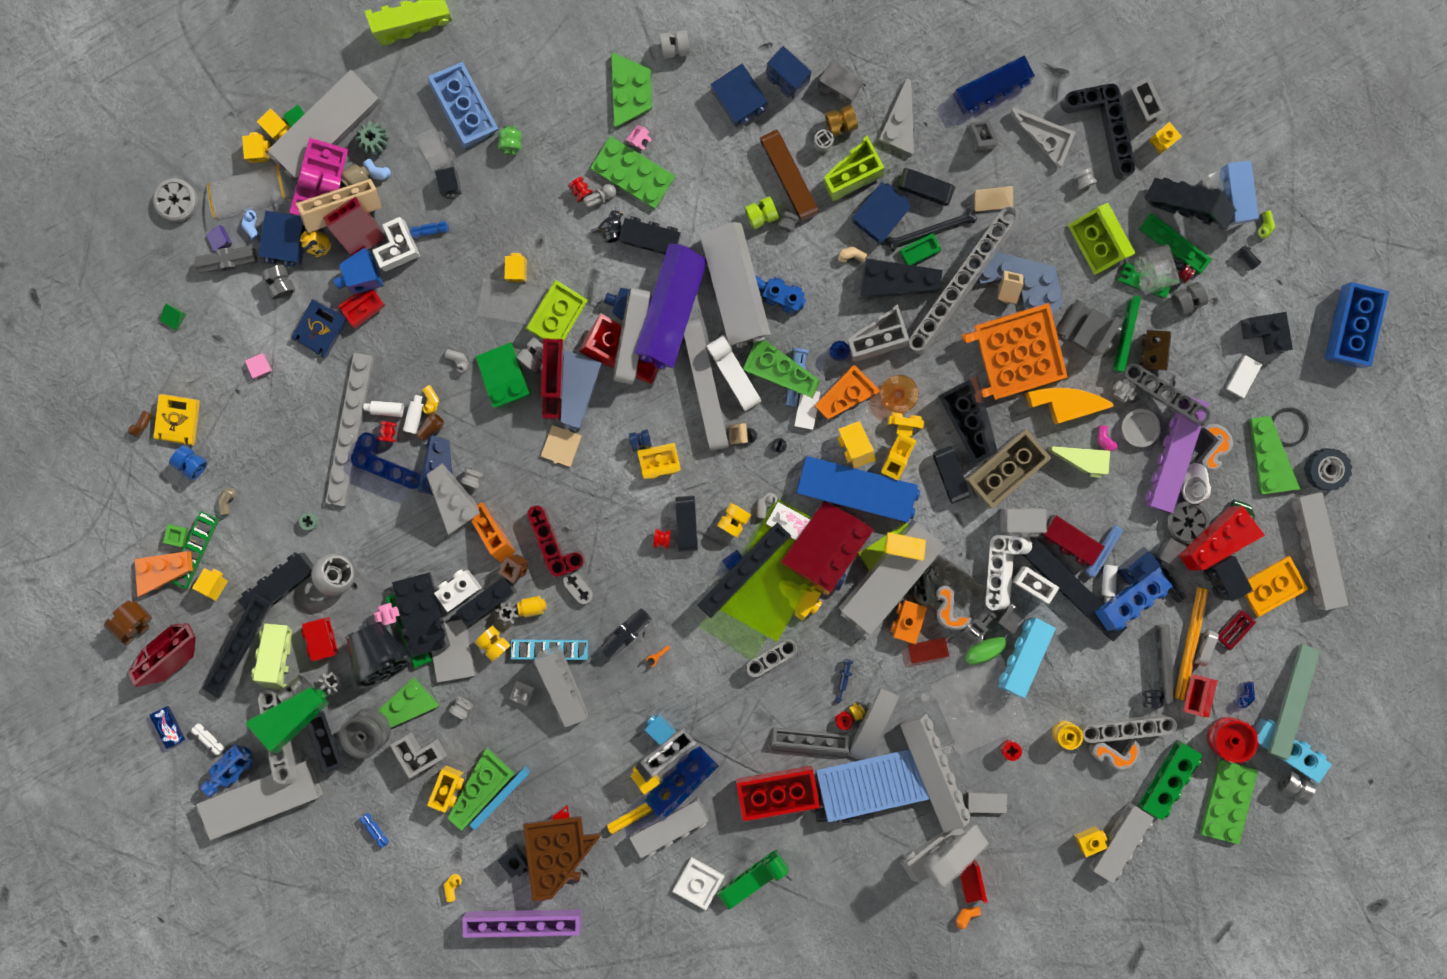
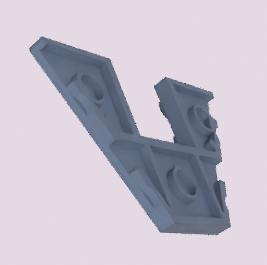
M982 248V252L988 253L990 251ZM997 252L978 279L979 285L1001 280L1004 270L1022 274L1023 287L1020 294L1024 310L1049 303L1053 313L1064 304L1055 266ZM974 262L975 269L980 266L979 262Z

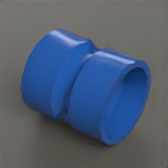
M186 445L178 448L169 460V464L178 471L182 470V474L191 481L198 478L208 464L205 459L200 455H195V452Z

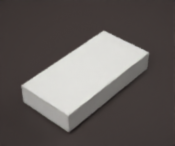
M1246 355L1243 356L1225 390L1240 398H1244L1262 364Z
M816 391L813 399L800 394L795 427L814 429L817 413L814 405L819 400L820 392Z

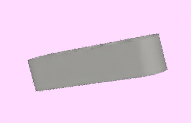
M632 287L629 289L613 381L631 385L634 382L639 355L634 352L647 314L650 291Z
M265 690L260 693L258 697L260 714L282 703L276 692ZM272 695L273 700L268 704V698ZM289 741L278 753L268 750L274 781L279 784H291L297 778L291 741ZM281 752H283L284 757H283V759L280 761V760H279V754H280ZM286 770L287 778L283 780L282 774Z
M1152 715L1087 722L1081 724L1079 728L1083 733L1085 741L1096 743L1170 735L1176 731L1177 724L1174 719L1166 715ZM1168 720V727L1163 729L1162 723ZM1146 722H1149V729L1147 731H1143V725ZM1127 724H1130V731L1128 733H1124V727ZM1111 726V733L1109 735H1105V728ZM1092 728V735L1090 737H1086V730Z

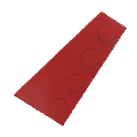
M1243 506L1228 507L1178 556L1189 571L1204 570L1265 535Z

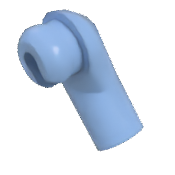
M371 159L363 162L371 178L385 180L390 177L391 172L389 168L375 167Z
M247 210L243 216L242 227L249 237L255 240L260 236L255 229L256 213L253 210Z

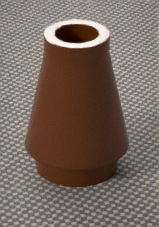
M436 413L428 415L417 432L418 437L425 441L428 436L443 429L444 420Z

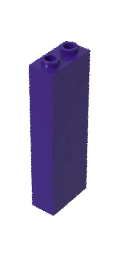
M683 244L668 245L634 352L641 356L642 361L654 363V367L665 370V367L674 368L707 263L704 257Z

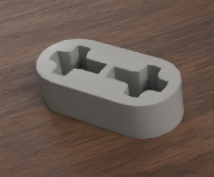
M569 572L564 576L563 583L579 603L587 604L592 600L593 592L578 573ZM568 576H576L577 579L575 580V582L578 585L577 588L574 584H568ZM579 588H581L583 592H589V594L587 595V597L589 598L588 600H586L585 598L582 600L580 599L581 593L578 590Z
M1209 629L1204 632L1195 654L1194 663L1203 667L1208 664L1218 640V633Z

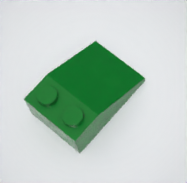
M512 342L476 356L487 393L495 409L532 396Z

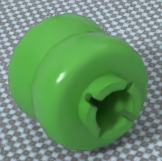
M505 126V129H501L498 132V149L503 151L504 155L513 156L516 155L515 152L521 151L522 133L516 130L517 128L512 126V129L511 126Z

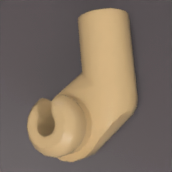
M849 247L839 252L838 260L846 263L848 259L855 258L863 263L867 254L855 247Z

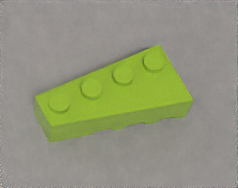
M406 0L400 2L398 7L392 8L386 5L380 7L381 11L372 13L371 9L364 11L371 32L381 45L393 44L395 40L410 38L414 33L427 32L431 27L437 25L444 26L453 20L446 0H416L414 3Z

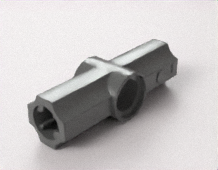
M252 245L235 249L222 248L216 250V253L196 256L195 266L200 274L216 270L229 271L236 269L237 266L255 263L258 257Z

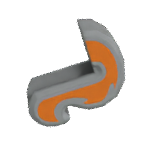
M1208 424L1202 426L1200 430L1213 439L1214 442L1199 458L1198 463L1202 464L1207 471H1215L1222 465V462L1218 461V457L1225 456L1231 451L1233 439L1232 435L1223 426Z
M947 585L938 586L935 589L936 600H941L940 608L935 609L937 622L943 627L952 630H960L968 626L971 622V617L953 616L954 590Z
M1129 739L1121 754L1104 742L1091 743L1089 746L1090 754L1095 759L1103 762L1105 758L1111 767L1120 771L1133 767L1140 757V746L1133 739Z

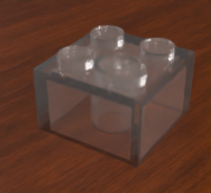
M1169 245L1145 251L1135 258L1134 268L1137 273L1139 272L1141 279L1139 282L1140 288L1145 292V295L1166 290L1180 282Z

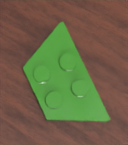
M612 53L614 127L619 128L625 122L632 121L640 114H645L652 110L651 70L616 53Z

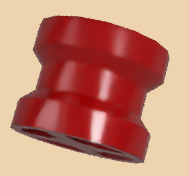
M655 529L653 548L663 547L664 549H669L671 531L666 530L662 532L660 529Z

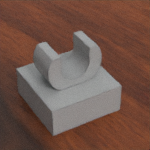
M517 680L509 699L527 706L535 687Z

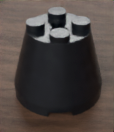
M370 622L364 623L359 627L360 630L350 633L345 637L354 680L358 688L372 687L376 685L375 681L379 682L396 676L410 665L408 661L412 660L403 646L382 626L381 622L372 625Z

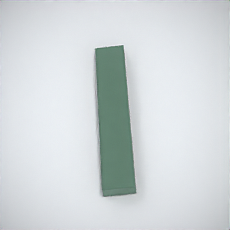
M1305 644L1299 645L1268 750L1269 754L1284 760H1289L1320 654L1319 650Z

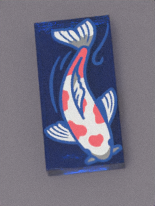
M169 705L149 715L166 749L186 740Z

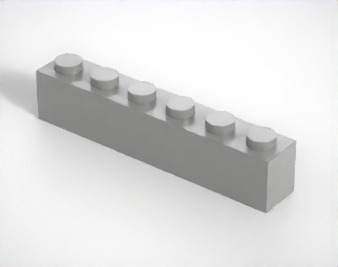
M1314 492L1292 497V509L1296 513L1298 520L1296 521V526L1301 533L1302 539L1300 544L1306 555L1305 565L1310 572L1309 583L1314 590L1313 600L1315 605L1321 610L1347 606L1348 601L1323 493Z
M927 713L906 719L900 726L943 831L948 832L965 828L970 821V813L965 808L962 793L956 786L955 776L949 769L948 759L942 752L941 743L935 735L931 719L928 718Z

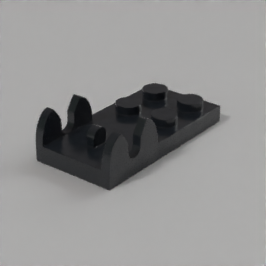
M431 572L392 582L404 626L402 634L408 641V655L413 657L449 647L450 643L439 601L434 594L436 590Z

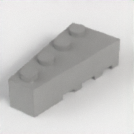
M557 645L539 652L534 663L550 694V700L558 711L557 716L560 723L568 727L586 720L588 717L587 709L561 646Z

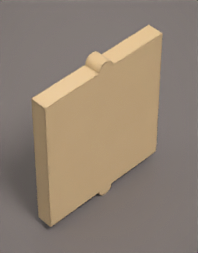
M552 425L541 457L550 459L555 464L561 463L571 467L582 436L570 432L567 428L562 429Z

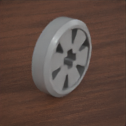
M172 178L158 185L154 192L153 203L156 211L162 217L173 222H181L194 214L198 205V197L195 189L189 183L181 179ZM177 196V198H179V202H172V198H176Z

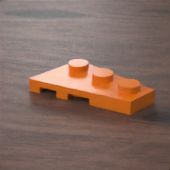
M852 365L818 400L814 407L826 419H830L881 391L855 365Z
M186 551L135 559L137 597H143L152 590H157L162 585L193 571L191 552Z

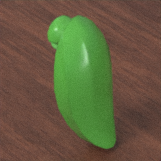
M1005 638L987 639L980 641L976 646H972L966 653L965 659L970 665L982 664L996 658L1006 646Z

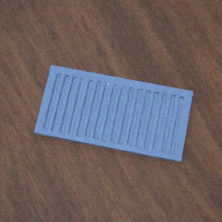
M910 749L824 768L815 772L828 822L929 800L928 792Z

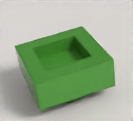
M167 524L163 543L184 547L189 528Z

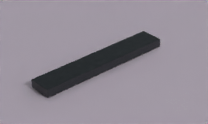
M777 522L697 606L712 619L791 537V534Z
M257 593L253 595L202 689L218 699L222 697L273 603Z

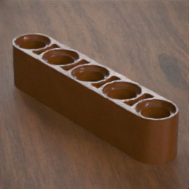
M776 129L760 137V142L800 221L819 213L816 203L780 132Z

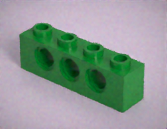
M1176 740L1138 806L1162 821L1167 818L1172 811V805L1181 797V790L1184 785L1190 782L1193 770L1200 765L1202 754ZM1184 760V767L1182 769H1179V762ZM1174 777V784L1168 785L1169 779ZM1164 793L1165 799L1159 802L1158 797Z

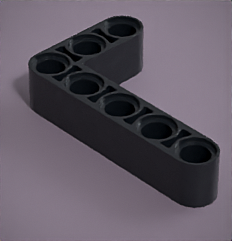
M1114 83L1069 92L1061 101V108L1066 113L1100 107L1113 174L1119 180L1127 179L1134 173L1136 165L1119 87ZM1105 91L1111 92L1113 98L1107 97ZM1086 95H1091L1094 98V102L1088 101ZM1068 99H1073L1075 106L1070 105ZM1109 110H1114L1116 117L1111 116ZM1113 128L1120 131V136L1114 134ZM1117 147H1121L1124 150V154H1119ZM1121 166H1126L1128 173L1122 172Z

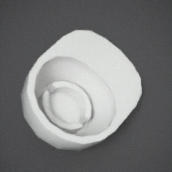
M1193 463L1188 466L1181 487L1186 501L1192 504H1200L1205 502L1211 494L1207 469L1200 463Z

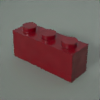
M1051 515L1047 522V532H1041L1045 542L1052 546L1056 544L1060 547V552L1067 556L1073 555L1076 557L1075 561L1084 567L1085 565L1093 566L1105 547L1057 515Z

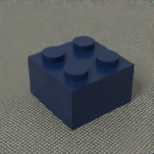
M784 46L767 62V79L772 84L779 85L782 88V93L787 97L791 96L795 99L810 83L812 71Z

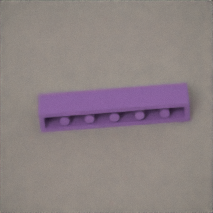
M1192 398L1208 408L1209 403ZM1181 401L1178 404V407L1182 410H1186L1190 406L1186 401ZM1197 412L1195 414L1196 419L1204 420L1205 413ZM1178 413L1175 414V417L1169 423V428L1171 429L1169 435L1164 439L1163 453L1159 455L1157 465L1159 466L1157 472H1154L1152 475L1151 483L1153 484L1151 490H1148L1145 496V501H1147L1145 506L1166 513H1173L1201 429V426L1193 424Z
M582 909L467 911L463 917V938L578 936L582 930Z

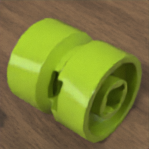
M770 196L759 200V204L752 203L744 207L754 230L764 226V222L771 223L779 219Z

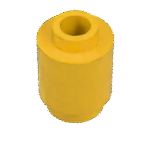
M540 595L517 602L520 617L525 616L527 618L542 615L544 610H547L546 601L544 598L541 599Z

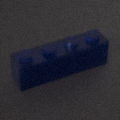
M1024 55L957 88L953 96L963 115L968 112L973 114L980 110V106L984 104L989 106L997 101L996 98L1002 95L1005 98L1013 94L1014 90L1019 87L1021 89L1031 85L1035 75Z

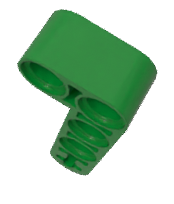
M774 850L724 885L716 894L726 908L730 910L771 880L778 881L788 874L789 866L778 850Z

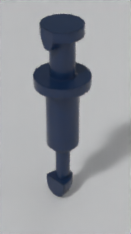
M844 659V670L839 672L842 675L838 687L840 692L838 698L836 697V703L842 701L843 691L846 690L849 676H852L850 667L854 663L853 660Z

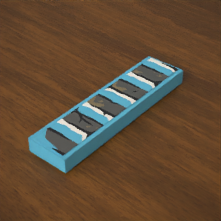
M512 639L511 659H535L539 652L560 645L566 660H588V640Z

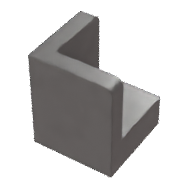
M1010 603L1009 607L1003 610L995 621L1014 634L1018 629L1016 625L1024 617V614Z

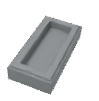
M968 792L967 809L972 813H1007V793Z

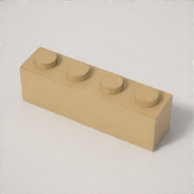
M368 179L296 203L307 232L326 227L327 225L323 217L355 196L368 212L382 208L377 189L372 180Z

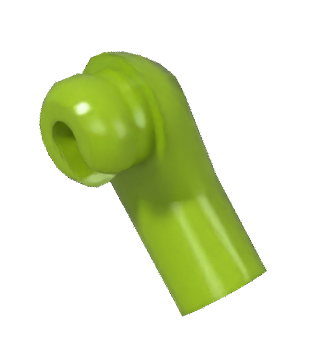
M1271 210L1261 213L1264 223L1258 230L1260 238L1265 239L1269 237L1275 229Z

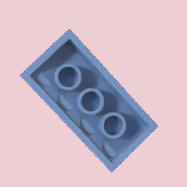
M463 62L428 76V84L463 149L480 142L498 131L494 119Z

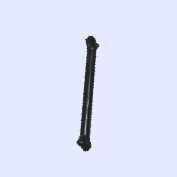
M967 208L964 215L897 238L888 236L885 242L890 245V250L895 252L900 244L964 222L975 223L977 217L972 214L971 208Z

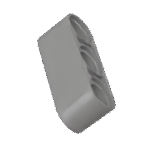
M783 639L754 656L746 664L747 673L752 677H758L793 657L797 652L795 642L791 639ZM786 643L793 645V650L789 653L783 651V646ZM769 653H774L777 655V659L771 663L766 660V656ZM752 663L760 665L758 672H752L749 669Z

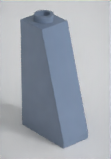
M566 350L563 359L561 422L565 424L564 428L575 431L576 428H582L603 364Z

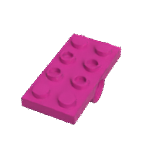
M309 137L289 213L300 216L296 203L339 189L348 149Z

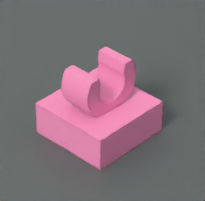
M639 125L626 138L630 145L645 150V147L642 145L643 139L648 142L652 140L647 136L649 131Z

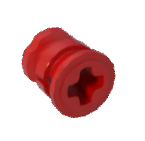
M582 176L574 179L568 185L569 189L573 190V195L578 197V203L582 202L585 197L593 194V190H589L587 183L583 182Z
M380 421L381 429L378 432L380 437H377V440L396 442L393 437L396 435L394 430L397 427V423Z
M1006 740L1000 746L1001 753L1009 761H1016L1022 755L1021 746L1012 740ZM1010 746L1014 748V750H1011V754L1007 752V750H1010Z

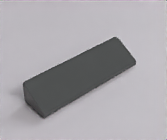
M1168 624L1155 625L1159 690L1162 691L1161 701L1170 704L1175 700L1170 626Z
M773 727L771 750L847 758L849 753V735Z

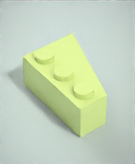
M264 623V628L260 631L259 639L261 643L260 648L256 650L257 663L256 667L252 670L253 681L263 688L282 690L287 685L283 684L284 672H288L289 666H285L287 654H290L291 628L286 625Z

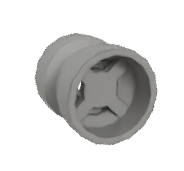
M826 129L819 130L816 133L813 146L818 152L826 153L831 149L834 141L832 133Z

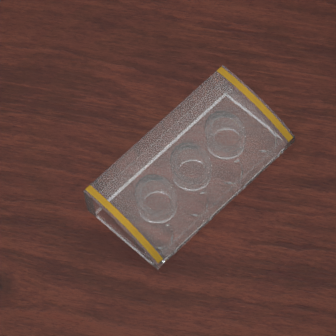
M281 164L206 184L211 215L217 221L244 214L247 210L256 211L291 201Z

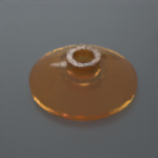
M894 375L883 383L880 397L883 405L888 410L895 413H904L916 405L919 391L916 383L910 377ZM896 391L902 393L901 398L895 396Z

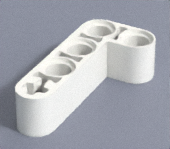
M721 336L706 345L707 350L744 411L762 402L732 353V349L725 337Z
M996 535L991 539L986 590V605L990 610H1005L1009 607L1014 554H1028L1032 549L1030 539ZM1002 540L1004 541V547H1003V548L1001 547V541H1002ZM1021 541L1022 548L1019 550L1018 544ZM1000 559L1003 562L1002 567L999 565ZM999 578H1000V580H1001V585H1000V587H999V585H998V579H999Z

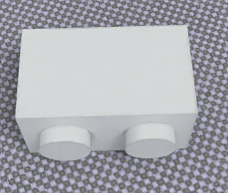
M1021 566L1012 581L1015 585L1047 604L1051 602L1059 589L1058 586L1025 566Z

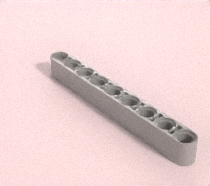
M1007 206L1001 210L909 339V346L914 353L923 354L928 350L1017 226L1019 217L1014 207ZM1012 214L1014 218L1011 221H1007L1004 219L1005 216ZM996 230L1003 231V234L1001 236H993V233ZM983 247H992L988 253L982 252ZM973 262L980 263V266L976 269L970 267ZM966 277L969 279L968 283L964 285L959 284L961 278ZM951 293H956L957 298L955 300H948V296ZM939 309L946 310L943 316L936 315ZM932 324L935 326L932 332L925 331L928 325ZM922 340L923 345L920 348H915L914 343Z

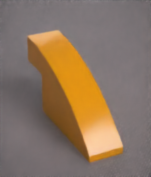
M1049 388L1025 393L1029 408L1045 403L1048 404L1054 424L1114 407L1112 402L1098 395L1070 388Z

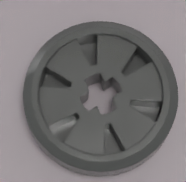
M1180 502L1175 505L1173 513H1167L1165 525L1168 534L1174 540L1180 543L1191 544L1210 526V519L1207 511L1201 505ZM1185 518L1191 519L1190 527L1184 526Z

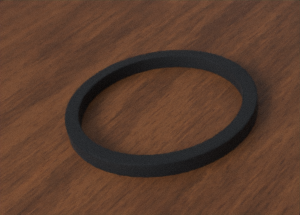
M1283 408L1273 415V423L1275 418L1281 412L1287 410L1297 412L1304 419L1305 432L1298 441L1294 443H1285L1281 441L1282 445L1285 446L1297 445L1301 443L1308 434V419L1303 412L1296 408Z

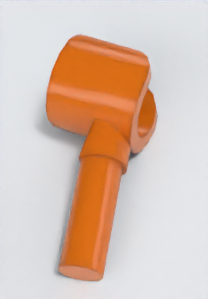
M668 645L656 654H650L646 658V661L649 658L655 660V663L650 667H654L658 663L659 658L671 649Z

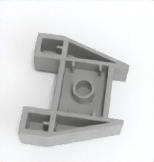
M974 824L965 832L962 828L941 832L914 851H908L900 863L912 881L921 882L929 875L935 886L944 887L957 877L989 843L977 825Z

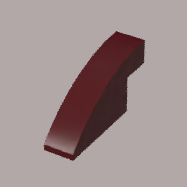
M543 338L542 418L561 420L563 339Z

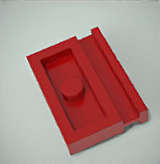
M372 289L353 294L341 303L339 308L343 311L350 324L356 329L386 305L377 292Z

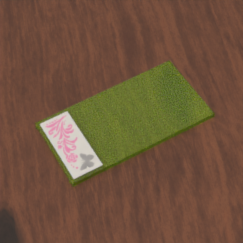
M777 499L747 553L777 522L791 534V537L719 611L778 642L809 585L807 581L780 562L812 517Z

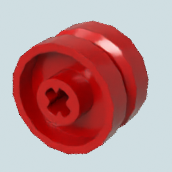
M1230 716L1221 717L1215 720L1209 727L1207 743L1211 751L1217 756L1233 763H1241L1249 760L1256 753L1258 736L1254 728L1248 723Z

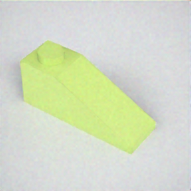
M1048 447L1050 453L1080 471L1090 473V477L1102 478V474L1109 473L1110 451Z

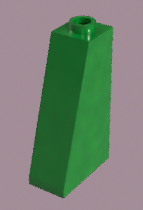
M310 687L248 720L245 724L270 752L278 753L329 704L325 699L327 695L320 688Z

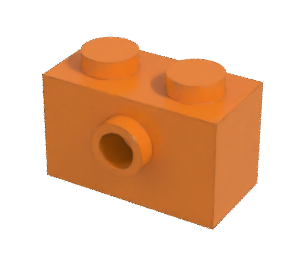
M904 599L902 603L899 602L896 609L898 614L897 620L892 622L890 628L892 636L916 644L927 607Z

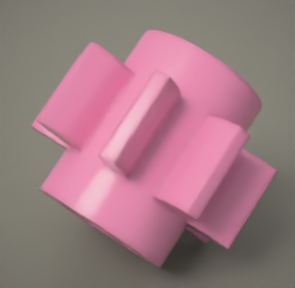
M391 603L378 606V612L374 613L376 622L381 621L382 626L396 622L395 617L399 616L398 608H392Z

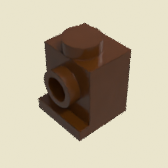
M519 554L507 556L498 574L515 583L517 579L524 577L529 561Z

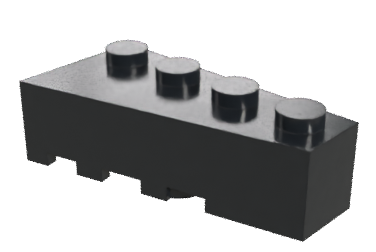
M1154 178L1145 196V200L1153 208L1172 214L1178 212L1180 215L1191 220L1193 217H1196L1203 224L1209 226L1213 222L1219 225V229L1225 231L1237 211L1221 189H1208L1199 184L1193 186L1184 181L1179 183L1173 182L1169 178Z
M866 258L858 300L935 293L940 289L943 270Z
M978 375L938 396L974 464L997 452Z

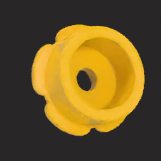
M853 703L849 710L854 720H863V715H865L861 704Z

